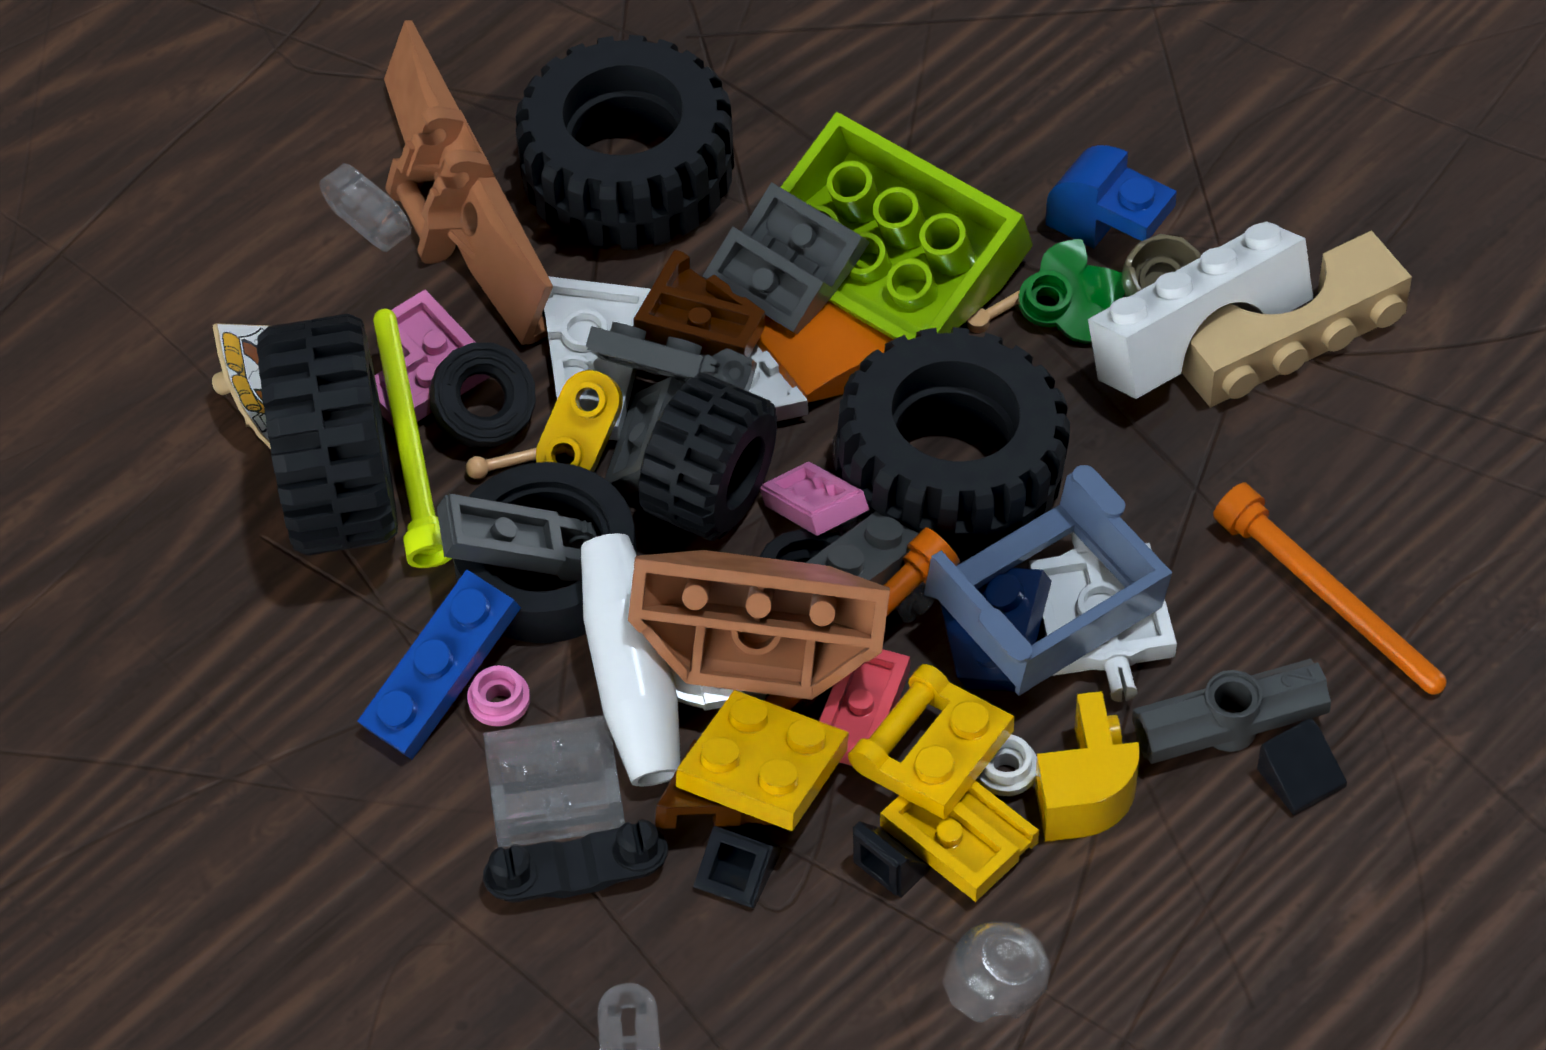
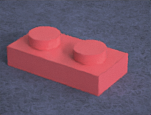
M882 649L881 654L869 662L866 661L848 676L833 685L819 721L849 732L848 748L840 763L852 766L848 760L849 752L860 739H869L898 703L910 672V656Z

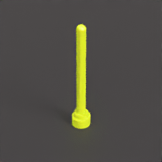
M380 309L375 313L373 323L412 519L407 525L408 532L403 536L408 564L416 568L436 567L449 562L452 558L444 557L439 520L435 515L397 318L392 310Z

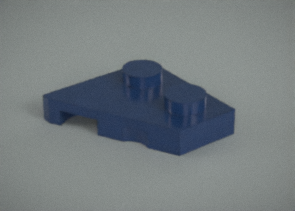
M1012 568L977 589L993 608L1000 610L1031 645L1036 643L1052 582L1044 570ZM941 604L957 678L967 689L1015 692L1016 686Z

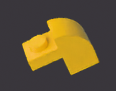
M1102 691L1077 694L1075 732L1079 749L1037 754L1035 790L1045 842L1087 837L1104 832L1117 824L1126 815L1135 798L1139 765V742L1122 744L1119 718L1117 715L1107 716Z

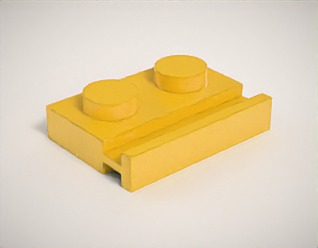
M976 780L945 820L901 796H898L880 812V827L975 902L1019 862V856L1026 849H1032L1038 844L1039 829Z

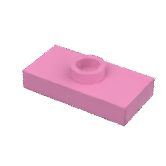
M806 462L762 484L760 487L765 506L816 536L869 510L864 492L861 489L811 462Z

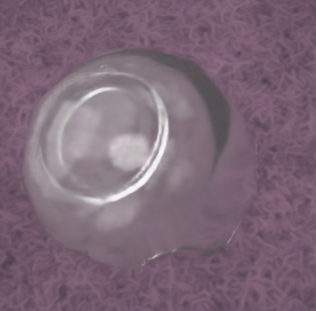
M989 921L972 927L961 936L946 960L943 984L952 1005L974 1021L981 1023L998 1015H1011L1014 1019H1017L1025 1013L1026 1009H1030L1047 991L1051 964L1043 943L1028 928H1022L1018 923Z

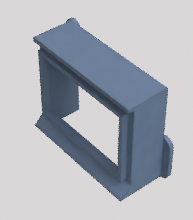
M1080 465L1071 474L1067 475L1060 505L957 566L954 565L942 550L932 555L924 596L939 600L1016 686L1015 693L1019 696L1162 608L1172 571L1120 517L1125 510L1124 500L1094 468L1088 465ZM1074 532L1125 588L1031 645L1000 610L993 608L977 589L990 582L996 576L1007 572Z

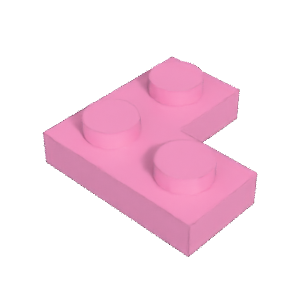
M426 289L392 309L398 322L417 422L432 413L430 410L429 386L437 366L453 350L475 342ZM383 371L374 375L381 415L394 428ZM476 374L468 377L460 389L461 395L490 376Z

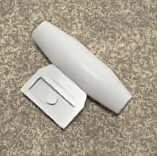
M620 533L606 534L592 538L581 545L583 621L603 714L631 784L639 787L653 786L671 781L681 763L678 702L703 708L704 711L717 709L723 706L733 690L686 684L657 653L644 635L628 621L634 561L637 555L628 535ZM737 690L739 692L748 694L761 700H765L767 695L764 693Z

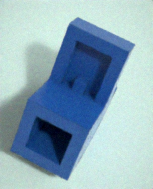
M1107 145L1092 146L1080 154L1049 192L1046 203L1045 225L1073 239H1082L1085 245L1093 249L1111 227L1143 241L1154 234L1174 209L1177 191L1128 168L1127 151Z

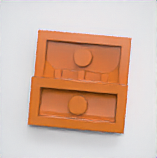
M828 301L798 334L765 315V328L756 344L762 352L768 351L779 364L780 374L792 388L797 386L809 403L844 394V387L850 375L860 369V362L877 349L884 353L885 344L893 339Z

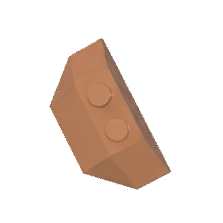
M708 550L636 556L634 561L628 621L639 633L644 635L657 653L686 684L812 700L848 676L866 661L869 662L882 653L890 588L827 565Z

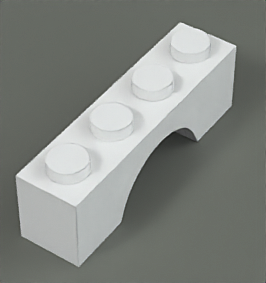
M1267 221L1249 227L1244 234L1220 247L1205 251L1195 261L1175 272L1161 275L1155 283L1131 296L1114 301L1109 308L1089 318L1088 323L1098 380L1137 399L1181 374L1185 353L1194 333L1202 322L1217 309L1232 303L1241 309L1254 313L1282 314L1291 312L1312 300L1313 293L1306 238Z

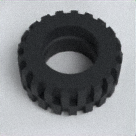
M629 35L628 40L614 41L613 36L598 38L597 44L585 47L583 43L578 44L566 51L567 56L565 58L559 59L556 56L545 64L541 69L542 77L535 75L523 91L524 97L518 103L515 115L517 126L515 131L524 191L529 202L536 206L537 214L547 224L553 227L558 224L560 233L576 241L580 237L587 238L588 244L593 247L607 249L608 244L621 245L622 250H638V244L652 242L654 247L669 243L671 235L677 232L684 236L699 226L700 216L707 219L720 206V198L728 193L732 183V170L734 168L731 104L728 93L722 88L721 79L710 67L704 68L703 60L687 49L683 53L678 52V46L674 43L659 39L656 44L647 42L645 36ZM619 130L649 131L666 138L665 141L649 150L629 155H609L585 147L592 140Z
M348 313L268 326L257 337L259 376L261 379L262 400L274 473L276 475L286 529H288L293 549L309 556L387 543L398 533L397 512L378 390L362 319Z
M953 327L951 333H937L936 328L920 330L916 332V338L908 340L903 335L886 343L884 353L878 349L873 351L860 362V369L850 375L844 387L843 399L840 400L834 460L835 475L864 492L869 510L858 515L857 519L862 522L877 511L885 517L897 520L901 525L907 526L917 533H920L925 527L930 528L950 545L960 560L969 559L970 552L986 549L1050 511L1053 507V501L1059 495L1070 438V421L1066 417L1068 406L1063 393L1058 388H1054L1055 379L1041 364L1034 367L1032 365L1033 357L1019 346L1015 345L1013 349H1010L1003 345L1001 337L985 333L984 338L969 335V329ZM935 425L958 426L981 434L990 440L999 451L972 461H948L919 451L903 437L924 427Z

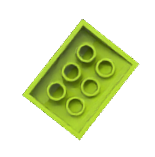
M837 111L781 185L782 189L870 242L847 278L829 299V302L893 340L903 335L908 340L916 338V332L925 329L936 328L937 333H951L953 327L959 328L1001 291L1033 246L1022 214Z

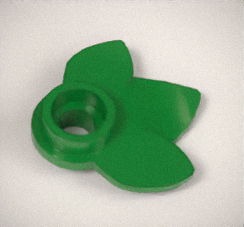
M1071 239L1057 243L1043 254L1040 271L1031 275L1023 282L1018 296L1020 311L1027 320L1035 325L1042 327L1056 326L1070 340L1083 344H1092L1088 319L1106 310L1114 301L1125 296L1122 285V273L1109 268L1087 265V252L1082 239ZM1048 296L1053 298L1057 305L1045 306L1037 302V299Z

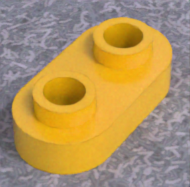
M585 370L574 374L566 381L538 442L536 463L557 462L555 457L557 449L563 444H570L575 452L571 465L582 467L592 472L595 471L623 406L621 390L611 377L598 371ZM588 389H594L599 395V403L592 411H584L580 406V396Z

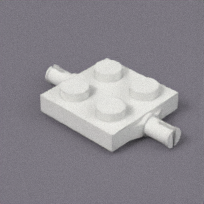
M1074 532L1070 533L1074 549L1058 557L1029 561V569L1044 570L1052 581L1041 621L1043 637H1046L1125 588ZM1145 543L1151 549L1150 543ZM1165 599L1162 608L1053 674V676L1088 670H1105L1112 700L1122 702V691L1126 701L1134 698L1138 692L1130 666L1141 662L1174 658L1176 655L1177 643Z

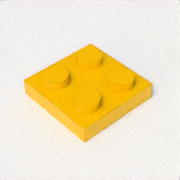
M733 690L678 766L676 771V787L793 831L846 753L849 732Z

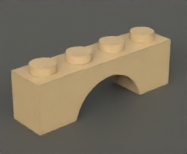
M1371 230L1323 253L1318 285L1319 294L1307 305L1282 314L1254 313L1241 309L1232 303L1214 311L1194 333L1185 353L1182 374L1210 408L1230 398H1241L1248 394L1255 386L1277 375L1291 374L1298 370L1305 362L1327 351L1341 350L1358 336L1377 327L1386 328L1394 324L1402 315L1406 314L1412 276Z

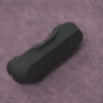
M642 819L638 820L637 824L627 822L620 828L589 833L581 839L566 842L548 841L528 846L513 844L509 849L498 847L491 853L483 870V882L487 891L494 897L508 902H521L542 897L566 898L597 892L615 883L644 878L654 873L665 862L668 855V844L664 835L657 830L653 823Z

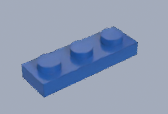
M466 569L357 722L413 760L521 607L514 599Z

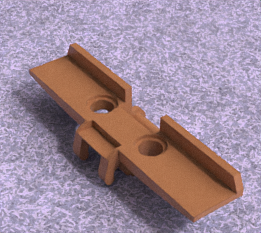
M406 20L403 23L384 77L405 142L402 156L392 160L385 189L390 199L401 201L418 234L420 241L417 252L422 262L426 264L442 262L451 256L457 245L470 272L521 345L533 344L547 337L546 320L542 312L553 285L413 21ZM425 181H435L425 201L420 191Z

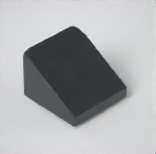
M1312 718L1266 741L1260 747L1257 770L1293 815L1300 813L1347 786V781L1322 731Z
M861 821L853 827L854 863L895 896L902 898L929 872L930 866L883 828Z
M713 826L693 887L755 908L778 861L782 847L727 827Z

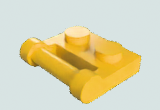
M922 664L909 678L908 684L910 688L870 738H862L849 752L848 760L852 767L861 775L945 820L1014 732V716L950 683L946 676L934 666ZM929 704L942 711L901 763L889 757L890 752Z

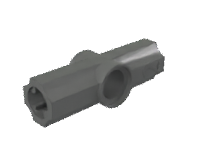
M1310 658L1254 675L1238 670L1222 671L1209 680L1205 689L1133 709L1132 722L1144 759H1148L1153 764L1212 746L1227 752L1240 751L1248 747L1255 740L1258 733L1329 713L1331 699L1327 688V679L1319 663H1314ZM1222 709H1234L1240 713L1225 712Z

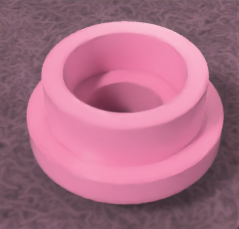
M497 665L485 668L476 675L468 689L467 701L471 714L481 723L490 726H505L519 720L526 713L530 704V692L527 682L521 675L509 667ZM498 696H504L508 698L501 702H490L493 698Z

